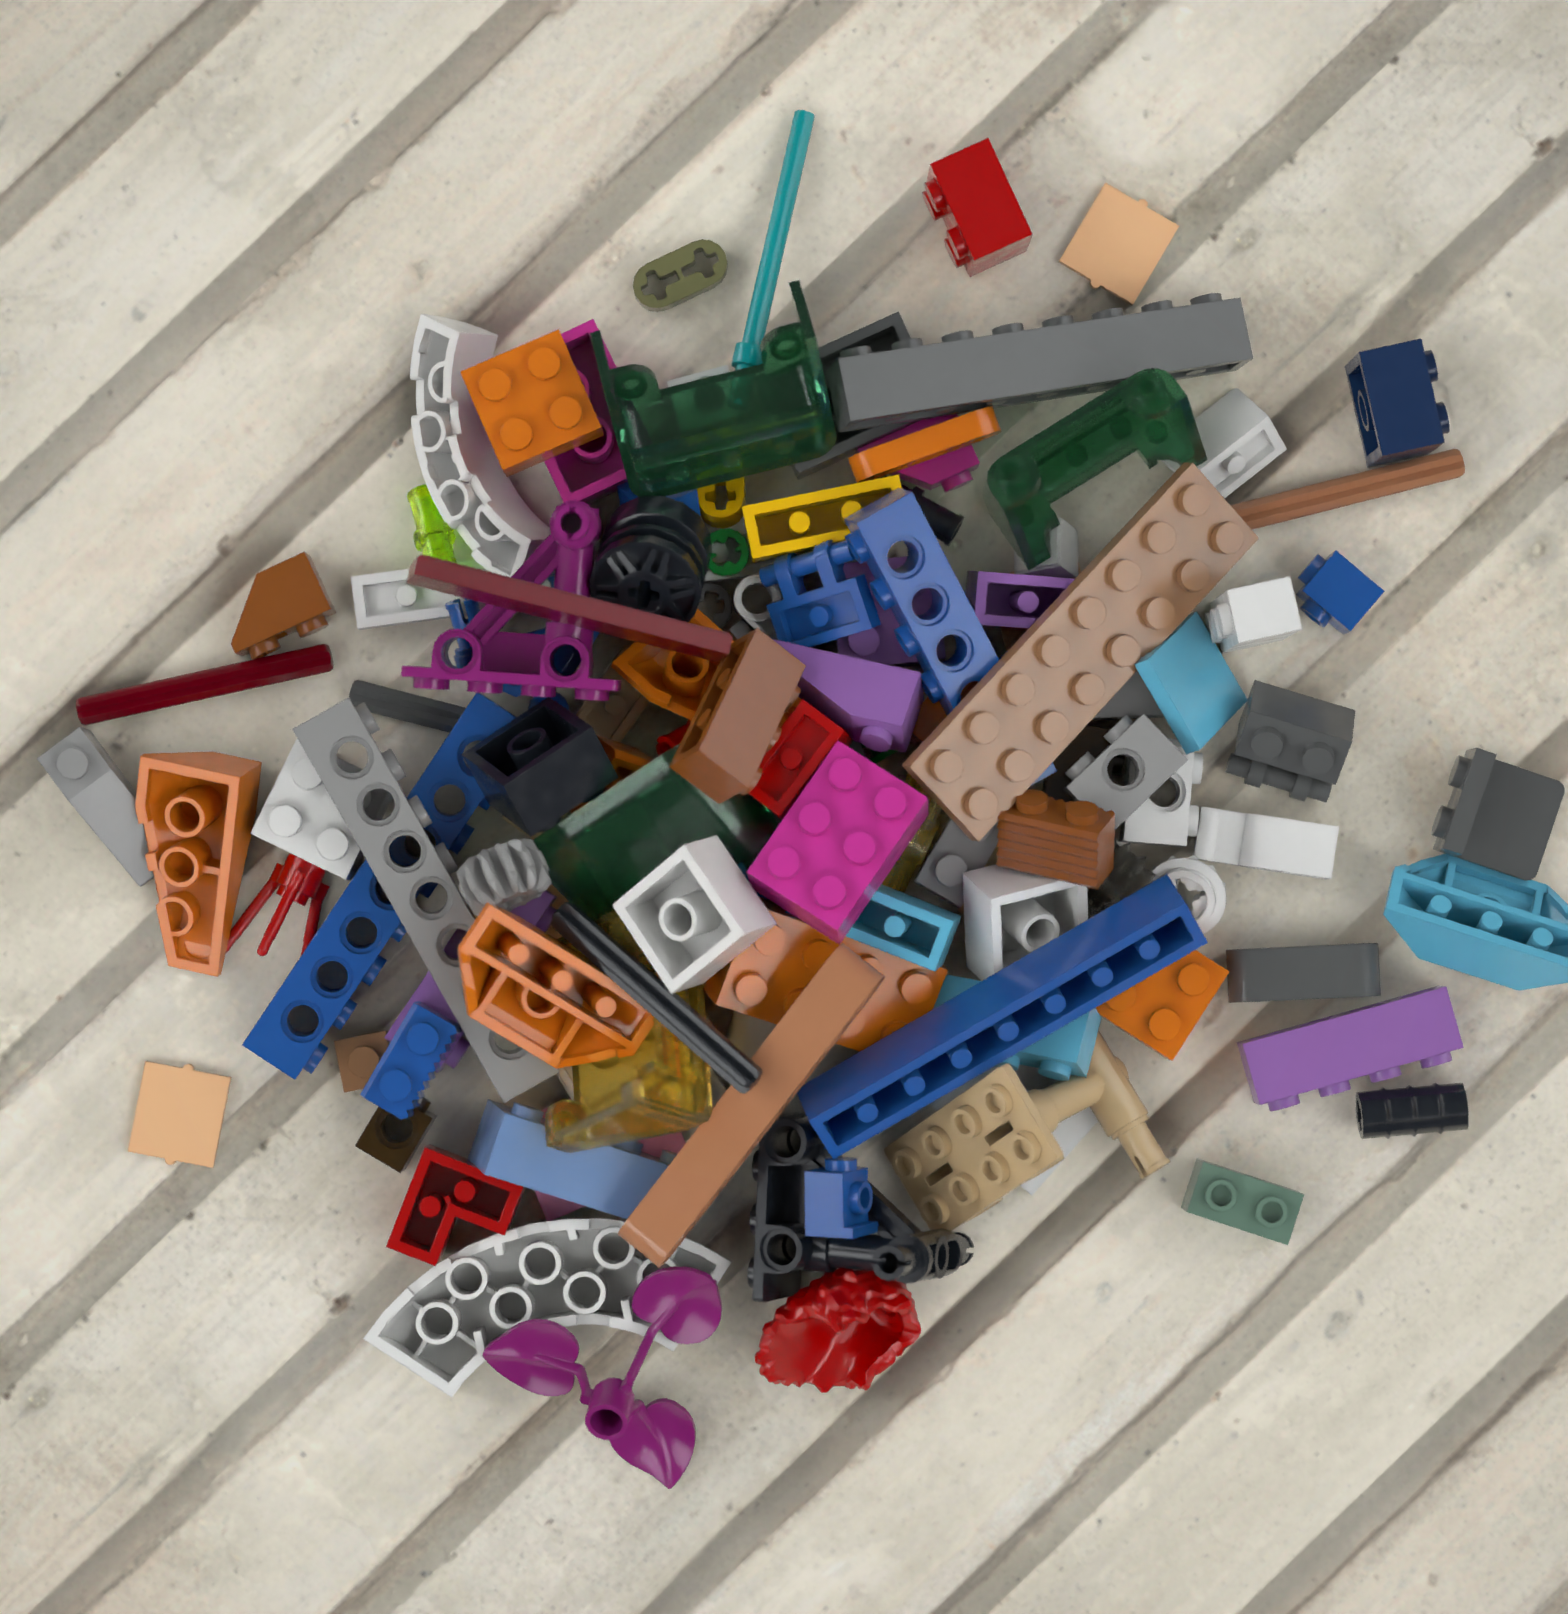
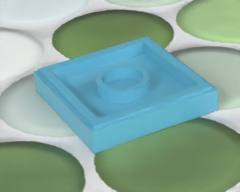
M1197 611L1189 614L1161 645L1147 653L1134 664L1186 754L1200 750L1247 702L1244 692L1217 645L1212 643L1210 633Z

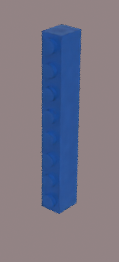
M1166 874L810 1080L802 1086L797 1095L808 1121L834 1160L1208 942L1186 902Z

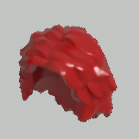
M838 1268L833 1273H824L821 1278L812 1280L809 1286L800 1289L796 1294L788 1297L786 1303L776 1309L774 1319L764 1324L758 1346L760 1350L755 1353V1363L761 1365L759 1369L760 1375L765 1377L769 1383L772 1382L775 1385L782 1383L785 1386H790L794 1384L800 1388L803 1384L808 1383L815 1385L821 1393L828 1392L832 1387L845 1386L849 1389L858 1387L859 1389L868 1390L874 1376L882 1373L894 1364L896 1357L901 1356L904 1350L919 1338L921 1326L915 1309V1300L912 1298V1293L907 1290L905 1283L896 1280H883L874 1271Z

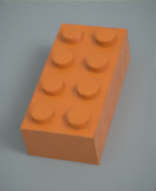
M759 897L777 924L709 978L703 989L715 1005L778 1024L826 960L838 948L839 944L794 915L786 913L785 909L774 902ZM845 936L841 944L846 945L885 976L879 988L835 1043L862 1051L933 1010L948 969L943 965L936 971H932Z

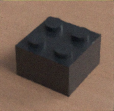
M550 697L545 698L462 754L488 804L531 837L538 832H544L553 828L559 823L561 816L581 803L596 799L603 793L607 785L619 778L593 727Z

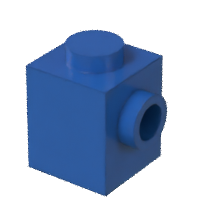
M1336 550L1326 560L1319 554L1313 558L1298 576V579L1304 585L1296 595L1304 601L1300 609L1312 621L1323 628L1330 623L1340 633L1345 635L1356 626L1384 593V590Z

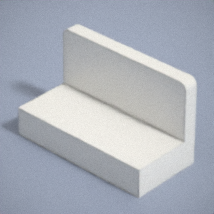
M1234 388L1156 449V453L1160 460L1173 472L1184 462H1193L1225 499L1286 451L1287 448L1269 416L1238 388Z

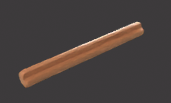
M1451 449L1233 504L1231 507L1253 530L1459 478L1465 473V464L1459 449Z

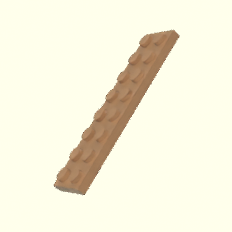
M1184 462L902 764L903 768L970 840L979 842L999 821L997 817L1000 812L1009 810L1016 802V796L1025 793L1137 671L1134 664L1169 637L1259 539L1258 536L1193 462Z

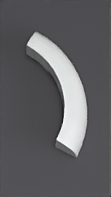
M421 314L414 339L410 379L416 381L417 415L411 416V426L423 478L445 524L449 528L458 531L465 543L473 550L471 556L489 572L511 577L551 534L550 527L543 523L528 508L515 490L509 477H506L460 373V371L493 358L498 335L462 321Z

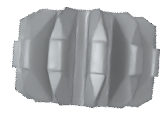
M526 838L521 840L512 839L507 843H497L494 847L481 850V853L469 857L456 872L462 896L475 916L480 914L487 902L510 912L514 908L526 905L530 900L540 897L552 883L548 873L549 867L542 851L538 850L534 840Z

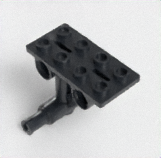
M797 1094L759 1142V1150L755 1152L752 1160V1175L757 1182V1201L752 1206L750 1213V1230L755 1235V1249L747 1271L748 1284L750 1288H753V1301L767 1302L796 1294L800 1290L801 1271L833 1273L837 1268L874 1271L883 1280H896L907 1284L933 1278L941 1279L957 1271L960 1266L967 1264L972 1259L974 1253L966 1252L967 1248H974V1244L969 1236L961 1232L953 1233L943 1228L922 1232L869 1181L873 1199L868 1212V1221H878L877 1233L855 1239L805 1236V1171L824 1167L825 1158H830L831 1155L808 1121Z

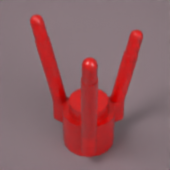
M290 853L284 865L276 863L270 879L232 927L226 953L243 934L279 886L276 894L282 896L264 933L257 949V954L259 956L267 954L292 903L295 902L305 907L308 898H311L303 938L302 955L317 933L322 903L330 886L321 883L326 870Z

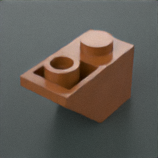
M304 551L256 574L231 641L235 654L241 657L250 654L252 660L262 658L280 649L281 646L278 640L297 631L299 637L304 638L329 625L326 618L337 612L310 555Z

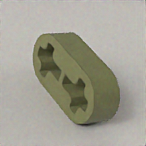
M702 239L689 243L645 264L634 276L633 289L636 300L648 311L661 312L715 288L722 283L727 273L728 264L725 252L715 242ZM703 252L707 258L716 256L719 261L713 265L714 275L705 278L701 271L684 277L682 271L696 264L695 254ZM656 274L659 280H665L677 275L679 280L665 288L666 297L664 299L657 300L654 294L645 296L642 290L648 287V276Z

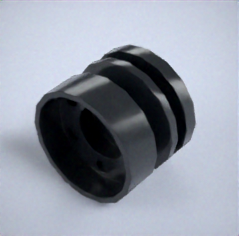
M640 496L621 504L608 517L589 580L591 598L689 622L695 616L712 555L710 532L700 515L683 502L665 496Z

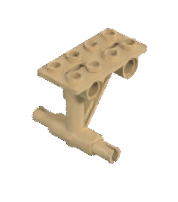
M1099 1030L1087 1078L1070 1075L1067 1081L1060 1080L1042 1090L1032 1089L1026 1091L1012 1066L1006 1063L884 1149L885 1155L895 1173L900 1178L929 1229L943 1228L950 1231L992 1208L1003 1200V1196L1064 1160L1063 1151L1052 1132L1057 1128L1058 1123L1088 1107L1091 1108L1108 1137L1111 1136L1112 1140L1119 1139L1139 1172L1141 1179L1171 1162L1165 1156L1145 1123L1149 1120L1147 1116L1149 1112L1130 1083L1125 1065L1119 1058L1113 1055Z

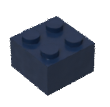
M1422 338L1358 352L1345 365L1367 468L1428 455L1445 443L1443 434L1449 433L1450 430L1448 414L1443 402L1436 403L1431 382L1438 380L1437 365L1433 352L1431 350L1424 351Z

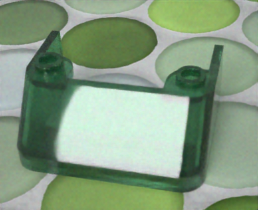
M799 280L789 282L797 322L777 327L764 336L760 343L762 364L659 389L655 373L646 366L630 364L610 369L600 330L590 333L630 490L636 496L666 497L816 459L832 449L836 442V430L817 339Z

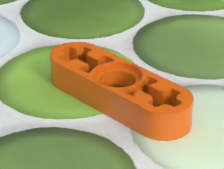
M989 406L869 448L849 457L848 461L856 483L878 479L991 438L1002 431L993 406Z

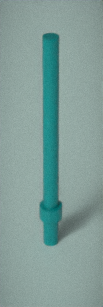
M796 110L794 113L742 342L736 343L731 365L735 368L727 406L738 411L748 410L755 381L754 377L756 373L762 372L767 351L762 347L815 119L813 113L805 110Z

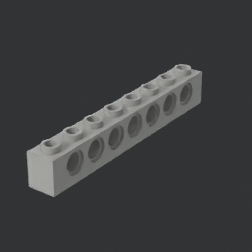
M349 697L293 728V731L503 1103H506L559 1073L560 1070L521 1047L515 1050L500 1048L494 1040L495 1032L467 1015L459 958L450 957L444 952L442 940L445 934L453 929H463L468 932L478 916L474 915L450 875L457 871L458 867L444 842H441L434 846L424 827L432 824V821L420 799L416 795L408 800L397 782L406 777L393 751L390 748L381 753L371 734L380 729L365 702H362L355 706ZM346 742H358L367 750L368 762L363 770L349 773L339 766L337 752ZM376 788L384 789L393 796L395 807L387 818L374 819L365 812L363 800L370 790ZM402 835L415 838L421 847L419 859L408 866L399 865L394 862L389 853L392 841ZM428 882L440 884L447 892L446 904L435 912H427L421 909L415 898L418 888Z

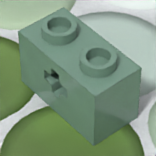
M1197 1158L1181 1208L1188 1213L1288 1245L1304 1194Z

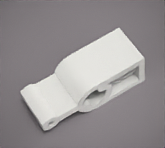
M1201 806L1193 855L1198 860L1312 878L1331 879L1339 826Z

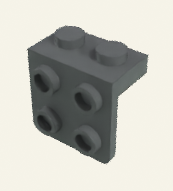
M1480 748L1466 750L1464 757L1458 755L1450 773L1448 785L1454 788L1448 806L1442 805L1434 820L1431 835L1437 838L1433 850L1521 880L1535 878L1564 796L1565 789L1563 784L1558 780L1496 760L1497 754Z

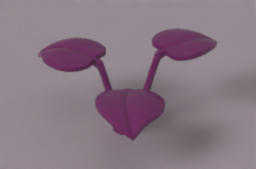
M674 1266L650 1273L638 1284L633 1295L632 1309L639 1318L652 1324L646 1331L625 1379L608 1378L599 1382L594 1389H591L585 1367L575 1363L580 1350L577 1339L564 1326L546 1319H530L518 1323L485 1347L482 1357L491 1367L511 1382L535 1394L543 1396L565 1395L573 1388L576 1375L582 1392L580 1402L589 1405L585 1416V1425L588 1431L599 1439L609 1440L611 1446L621 1458L636 1468L652 1475L665 1487L671 1489L681 1478L691 1460L696 1440L694 1420L682 1405L668 1398L656 1399L645 1406L642 1400H635L632 1391L633 1384L651 1344L660 1330L669 1340L679 1344L700 1343L708 1339L718 1328L722 1315V1302L717 1281L701 1270L685 1266Z

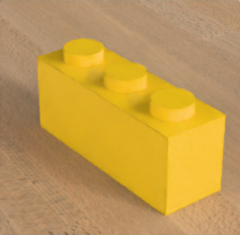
M899 475L742 506L752 563L775 559L777 556L791 552L796 554L810 552L814 550L816 545L830 539L833 542L845 541V536L851 532L844 519L897 488H902Z

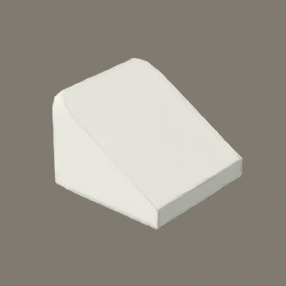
M1061 517L1014 527V574L1061 578L1077 577L1078 531Z

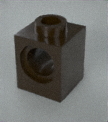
M425 1097L418 1099L420 1106L413 1108L414 1115L409 1117L413 1124L412 1134L405 1141H396L387 1134L385 1122L391 1113L378 1106L355 1147L397 1172H403L437 1117L427 1110L431 1102Z

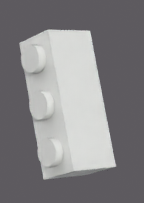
M1290 576L1226 590L1210 603L1212 609H1210V612L1205 613L1206 628L1210 633L1212 643L1220 644L1222 654L1282 641L1302 629Z

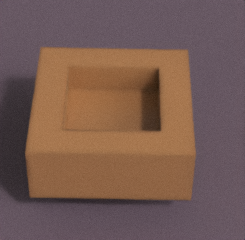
M387 1030L334 1041L344 1093L364 1089L390 1044V1041L384 1038L388 1033Z

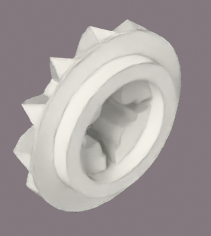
M1193 855L1189 858H1175L1171 856L1167 861L1154 866L1143 887L1167 874L1177 889L1178 879H1181L1182 884L1185 883L1188 890L1201 891L1193 898L1191 912L1202 933L1208 932L1220 921L1226 907L1225 883L1222 882L1216 873L1214 865L1208 866L1198 861Z

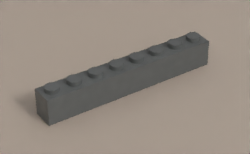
M1210 293L1191 299V305L1173 308L1172 301L1165 300L1144 305L1141 307L1142 312L1124 315L1122 308H1111L1092 314V320L1074 322L1073 316L1065 315L1047 319L1042 322L1041 328L1024 330L1023 323H1011L992 329V335L974 338L973 331L966 330L943 336L941 338L942 343L923 345L921 338H912L893 343L889 351L872 353L871 346L846 349L840 352L841 358H838L826 370L838 433L968 413L989 406L1000 408L1237 371L1253 359L1241 297L1222 300L1221 293Z

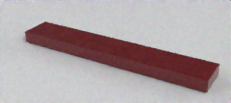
M422 554L417 556L410 565L406 581L407 584L714 662H719L729 655L733 638L730 633Z

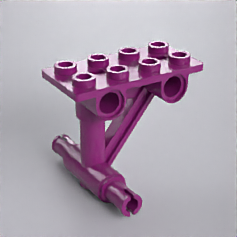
M577 500L566 501L556 506L551 515L549 523L551 534L511 577L542 585L555 571V589L591 598L589 580L593 567L594 546L600 540L603 530L599 509L591 508L586 503ZM486 604L464 629H451L440 634L434 642L432 649L431 667H401V676L414 677L413 688L449 690L450 680L467 681V692L499 694L503 693V683L520 684L521 695L556 697V687L575 688V699L609 701V692L621 691L622 680L593 678L594 659L592 649L594 631L551 620L546 621L545 635L499 632L517 611ZM458 638L467 640L473 650L472 660L462 669L454 666L448 655L450 645ZM565 645L575 647L581 655L580 668L571 676L561 674L554 663L556 652Z

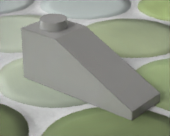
M82 727L77 728L37 759L71 805L141 887L154 878L153 871H148L145 854L149 850L143 823L138 824L135 810L136 791L91 730Z

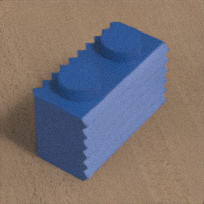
M420 1001L414 1002L360 1095L399 1119L413 1116V1108L420 1106L418 1099L425 1097L423 1090L430 1088L429 1080L436 1078L434 1071L441 1069L439 1062L446 1060L445 1052L452 1051L450 1043L457 1042L455 1034L462 1032L460 1025Z

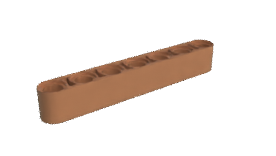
M843 943L839 945L752 1056L751 1060L761 1067L763 1072L756 1086L746 1094L740 1093L732 1085L729 1086L623 1224L618 1235L661 1268L873 996L885 976Z

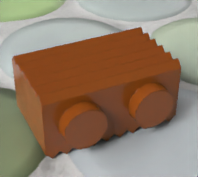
M1026 790L1023 795L1016 796V802L1009 810L1000 812L997 817L999 819L997 825L998 851L996 855L998 857L996 863L998 867L1098 889L1114 869L1115 813L1113 810L1104 811L1103 808L1098 809L1096 804L1089 801L1064 802L1063 799L1055 800L1053 797H1048L1046 793L1040 790Z

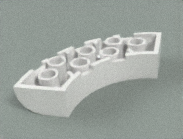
M566 1218L531 1223L507 1230L505 1236L499 1233L466 1246L437 1263L436 1266H433L410 1284L387 1307L363 1339L450 1397H453L462 1383L486 1361L482 1357L485 1347L518 1323L530 1319H546L564 1327L596 1324L645 1336L652 1323L642 1320L633 1312L632 1300L638 1284L646 1276L666 1267L685 1266L709 1274L718 1284L732 1261L698 1242L685 1238L672 1256L659 1268L618 1235L619 1230L626 1221L604 1218ZM661 1330L653 1340L672 1351L679 1344L669 1340Z

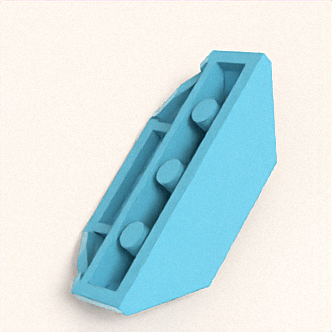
M1448 854L1423 859L1409 866L1404 864L1394 868L1383 915L1419 959L1518 991L1568 983V904L1548 885L1533 880H1521Z

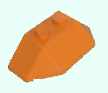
M489 902L486 903L457 947L467 1015L556 1069L593 1063L616 1056L618 1058L634 1056L657 1021L654 1016L587 957L520 916Z

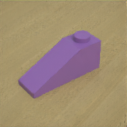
M774 640L806 665L797 684L800 688L799 698L805 700L845 730L852 740L862 743L867 748L880 752L891 749L906 753L924 701L920 672Z

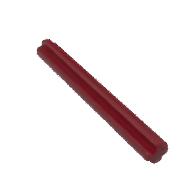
M321 644L84 696L76 700V711L81 724L89 725L326 673L333 670L334 667L332 653L328 645Z

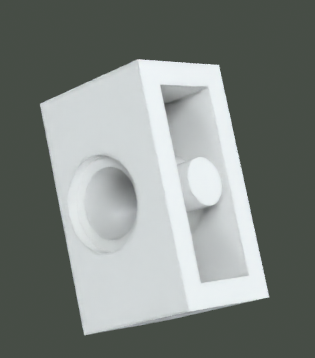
M1169 739L1188 759L1169 778L1176 789L1175 800L1168 807H1160L1154 804L1149 797L1121 824L1119 842L1185 847L1187 846L1188 836L1196 837L1199 806L1190 805L1192 784L1200 785L1203 753L1192 752L1186 754L1177 739ZM1127 757L1124 786L1129 785L1133 781L1136 773L1133 762Z

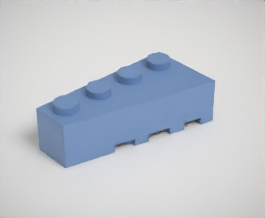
M488 1099L468 1160L485 1175L628 1219L678 1153L662 1150L659 1158L642 1152L643 1143L631 1138L613 1134L611 1141L592 1135L594 1128L578 1121L564 1118L562 1124L543 1118L544 1112L539 1109L514 1102L513 1107Z

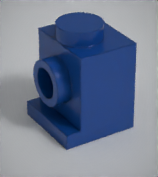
M832 1157L825 1158L824 1167L805 1171V1236L855 1239L878 1232V1221H868V1212L873 1199L872 1188L868 1183V1167H857V1158L837 1157L834 1160Z

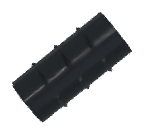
M1434 1083L1430 1086L1419 1087L1408 1085L1406 1088L1385 1089L1382 1087L1381 1090L1356 1092V1118L1361 1139L1379 1137L1389 1139L1391 1136L1413 1135L1415 1137L1417 1134L1438 1132L1442 1134L1444 1131L1468 1129V1102L1463 1083L1441 1085Z

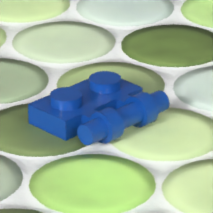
M830 539L816 545L813 551L797 555L794 552L777 556L774 563L760 568L759 576L762 584L766 587L779 584L783 599L766 605L779 641L813 647L881 625L865 574L846 579L843 570L844 563L856 560L846 540L833 542ZM819 572L823 586L806 591L803 582L804 576Z

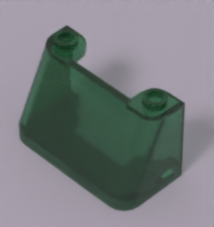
M1146 368L1133 374L1004 454L991 465L983 486V500L991 518L1028 571L1051 557L1046 546V534L1049 529L1056 528L1060 523L1050 504L1130 454L1137 451L1149 469L1158 464L1157 460L1174 461L1180 466L1184 462H1193L1196 466H1199L1208 460L1188 396L1175 378L1167 371L1159 368Z
M680 744L650 761L560 821L553 828L533 839L547 862L551 884L568 902L574 903L619 944L621 943L626 950L638 944L612 905L680 847L690 842L717 835L738 866L743 864L748 871L779 826L771 811L748 793L746 795L739 793L725 802L717 804L671 769L669 766Z

